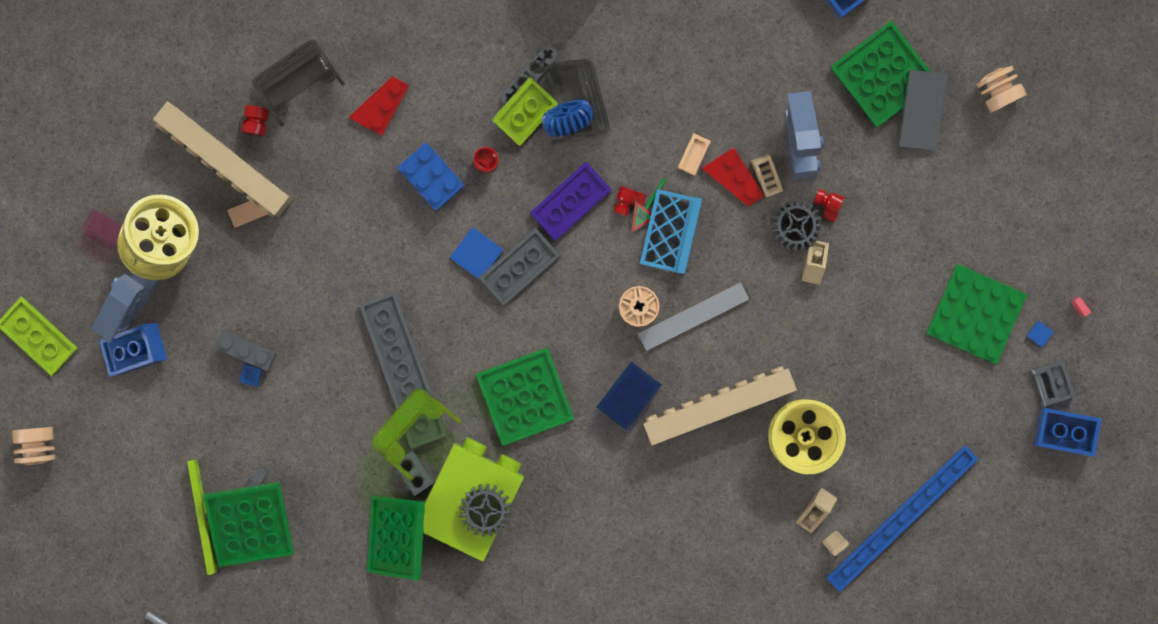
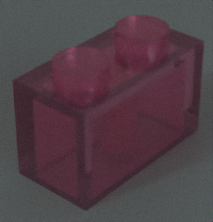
M92 209L81 229L86 231L84 235L93 240L97 237L102 240V245L112 249V247L118 248V235L123 224Z

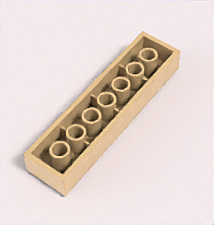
M167 101L153 118L157 122L155 125L167 135L170 132L172 134L170 138L181 146L185 144L187 146L185 150L194 157L198 158L200 156L203 158L200 162L209 169L213 170L215 168L218 170L216 174L227 182L229 180L232 181L231 186L242 194L244 192L247 193L246 198L257 206L261 204L263 206L261 210L272 218L274 215L280 217L293 199L170 102Z
M783 366L771 370L772 374L767 376L765 373L754 376L751 382L743 380L735 383L736 387L733 389L725 387L717 390V395L711 396V394H706L699 397L700 401L693 403L691 400L681 404L682 408L675 410L672 407L664 410V415L657 417L654 414L646 417V422H643V426L650 444L655 445L796 391L797 389L789 368L784 369Z

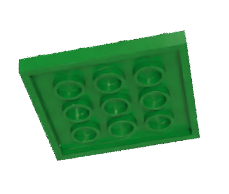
M892 20L830 66L831 70L876 128L903 108L909 70L931 72Z
M956 264L926 334L997 365L1027 294Z
M548 347L476 374L502 446L574 420Z
M280 482L203 495L218 567L294 555V547Z
M371 496L367 573L420 580L425 502Z

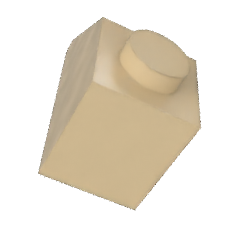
M810 239L812 246L808 247L801 281L820 285L826 269L829 243L813 242Z
M821 488L809 502L796 523L812 533L830 513L837 498Z

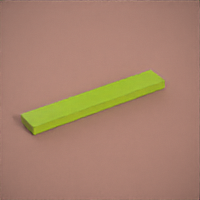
M195 459L187 461L207 575L217 573V566L203 499L204 493L198 460Z

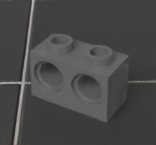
M414 450L394 463L395 468L393 470L399 478L402 477L406 482L404 487L409 494L413 493L415 496L435 482ZM407 460L412 463L411 471H405L402 468L404 461ZM414 477H421L423 479L421 487L414 486Z

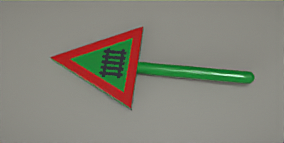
M666 179L661 181L657 189L661 190ZM657 189L645 207L635 201L630 233L650 222L652 213L648 211V208L656 197Z

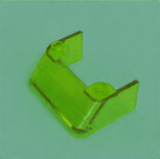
M423 389L414 390L372 438L373 448L411 481L414 478L399 465L405 457V451L397 442L423 413L429 419H438L445 413L459 426L462 424V421Z

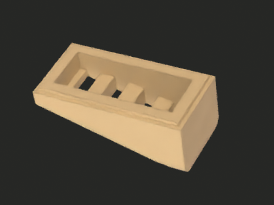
M767 154L751 160L765 198L782 192L783 188L771 156ZM765 162L768 163V165L763 166V167H761V168H759V166H758V165H760V164H762V163H765ZM768 169L771 170L770 173L761 175V172L766 171ZM773 176L774 180L764 183L765 179ZM776 183L777 187L767 190L766 187Z
M834 531L822 541L824 546L834 556L849 546L848 541L838 531Z

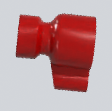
M620 186L617 194L618 204L615 205L613 211L628 216L629 206L635 205V201L643 206L647 195Z
M819 189L813 203L823 204L825 206L823 219L834 223L845 197L836 193L826 194L824 190Z

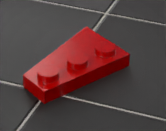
M734 148L701 168L747 206L764 197V194Z

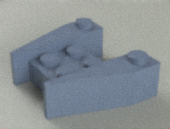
M811 91L787 94L789 106L788 111L785 112L794 180L817 178V173L821 171L820 160L816 159V156L820 155L821 148H824L823 136H819Z
M132 273V278L126 274L120 278L116 277L111 283L112 290L107 296L91 329L111 342L117 332L128 329L161 280L144 279Z

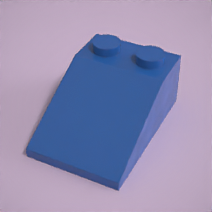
M157 323L143 324L118 333L111 342L106 339L99 340L109 377L167 360Z

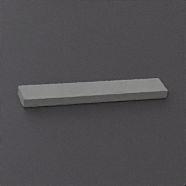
M740 282L638 333L647 351L749 300Z

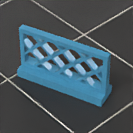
M657 189L640 264L685 275L702 199ZM660 194L668 196L672 203L662 208L659 204ZM682 199L690 201L688 209L682 213L675 204ZM674 205L679 214L669 220L664 210ZM662 212L667 222L658 227L654 218ZM687 212V216H686V220H685L683 214H685V213ZM681 216L685 224L682 229L676 231L671 222ZM670 224L675 233L665 238L660 229ZM658 230L663 240L653 245L650 235ZM681 231H683L682 237H680L678 234ZM677 235L680 245L672 250L667 240ZM665 242L670 252L660 257L655 248ZM654 249L659 259L654 262L645 261L646 253ZM671 253L676 259L674 268L666 266L662 260Z

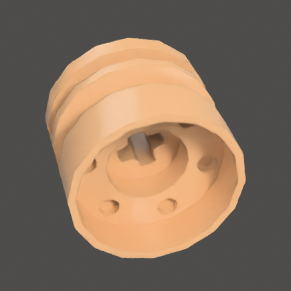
M1013 66L1000 68L984 76L976 84L977 88L984 85L988 88L982 91L981 95L990 93L992 96L985 102L990 113L1027 95L1022 83L1016 85L1011 83L1018 75L1015 74L1011 77L1007 75L1014 70Z
M637 286L625 291L620 298L618 307L619 313L626 323L631 326L641 327L654 321L660 306L658 298L653 291L647 287ZM636 301H639V303H644L642 312H639L638 309H634Z
M53 427L12 430V442L14 444H22V448L14 450L13 453L23 454L22 458H14V463L35 465L55 460V455H46V451L55 450V447L46 446L45 442L54 439Z

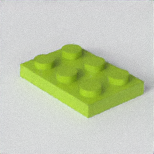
M529 77L493 117L492 121L514 142L521 146L542 122L544 113L558 103Z

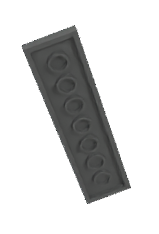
M396 292L359 304L411 449L448 436Z

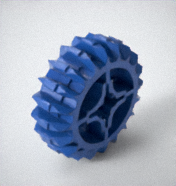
M572 100L559 104L544 113L542 117L543 128L547 135L552 137H563L576 133L591 124L594 119L593 111L589 102L585 100Z

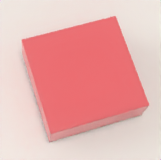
M1076 297L1071 301L1080 316L1084 317L1091 313L1081 297Z

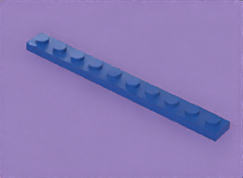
M965 445L961 447L826 577L839 592L843 590L961 477L978 458Z

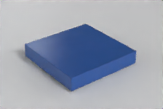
M472 227L450 258L478 278L496 261L503 249Z

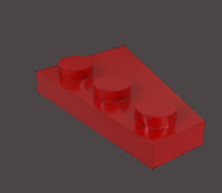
M392 76L348 118L383 136L409 85Z

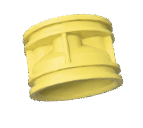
M151 195L139 200L128 211L118 235L117 247L122 262L132 273L144 279L164 280L175 276L185 267L196 246L199 235L197 220L190 208L174 197ZM156 217L165 219V220H167V221H165V222L158 221V220L156 219ZM144 222L149 228L146 231H140L136 228L135 224ZM173 228H177L179 230V232L182 235L181 238H178L173 235ZM145 241L150 242L153 250L147 253L143 252L139 245ZM163 246H171L174 250V256H166L162 251Z
M808 399L795 400L781 407L773 416L768 430V442L775 458L785 467L801 474H816L829 469L840 458L846 441L845 428L839 415L828 405ZM807 410H811L815 414V420L811 424H805L802 420V415ZM788 420L795 424V430L791 434H785L782 430V425ZM823 426H827L831 430V436L827 440H822L818 437V430ZM806 431H808L810 439H805V441H802L803 437L801 436V433H806ZM789 443H795L799 448L798 454L794 457H790L786 453V446ZM812 446H817L821 450V456L817 460H811L808 457V449Z

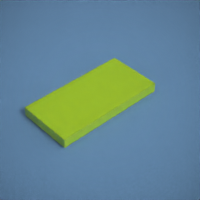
M22 296L0 319V330L50 376H53L78 349L76 345Z

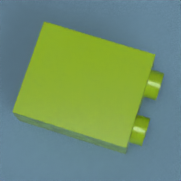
M466 437L463 445L454 443L425 503L423 533L478 560L484 561L497 533L495 529H492V536H489L488 531H485V536L482 537V530H479L477 535L474 534L475 527L468 531L467 528L471 524L468 522L463 525L462 522L467 518L466 516L460 517V514L465 513V510H460L459 506H466L465 503L461 502V499H469L465 493L469 492L472 495V487L479 491V484H482L483 490L486 489V484H490L489 490H493V487L496 485V493L503 490L504 492L501 497H509L504 501L505 504L512 503L525 476L518 473L522 463L504 454H501L498 462H495L483 456L487 446ZM484 494L476 496L471 501L470 506L481 505ZM490 495V504L493 507L502 509L497 498ZM487 500L483 508L476 509L483 512L484 520L488 512L494 511L488 508ZM470 512L472 519L481 525V516L478 513ZM490 515L487 526L495 524L501 515Z

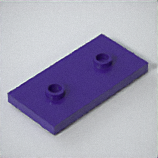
M585 162L535 207L530 214L552 239L557 241L612 189Z

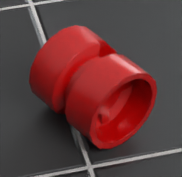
M245 105L243 116L246 120L242 121L241 132L265 136L267 129L265 121L268 120L270 110Z
M482 147L475 152L473 162L480 172L491 173L497 169L499 158L492 148Z

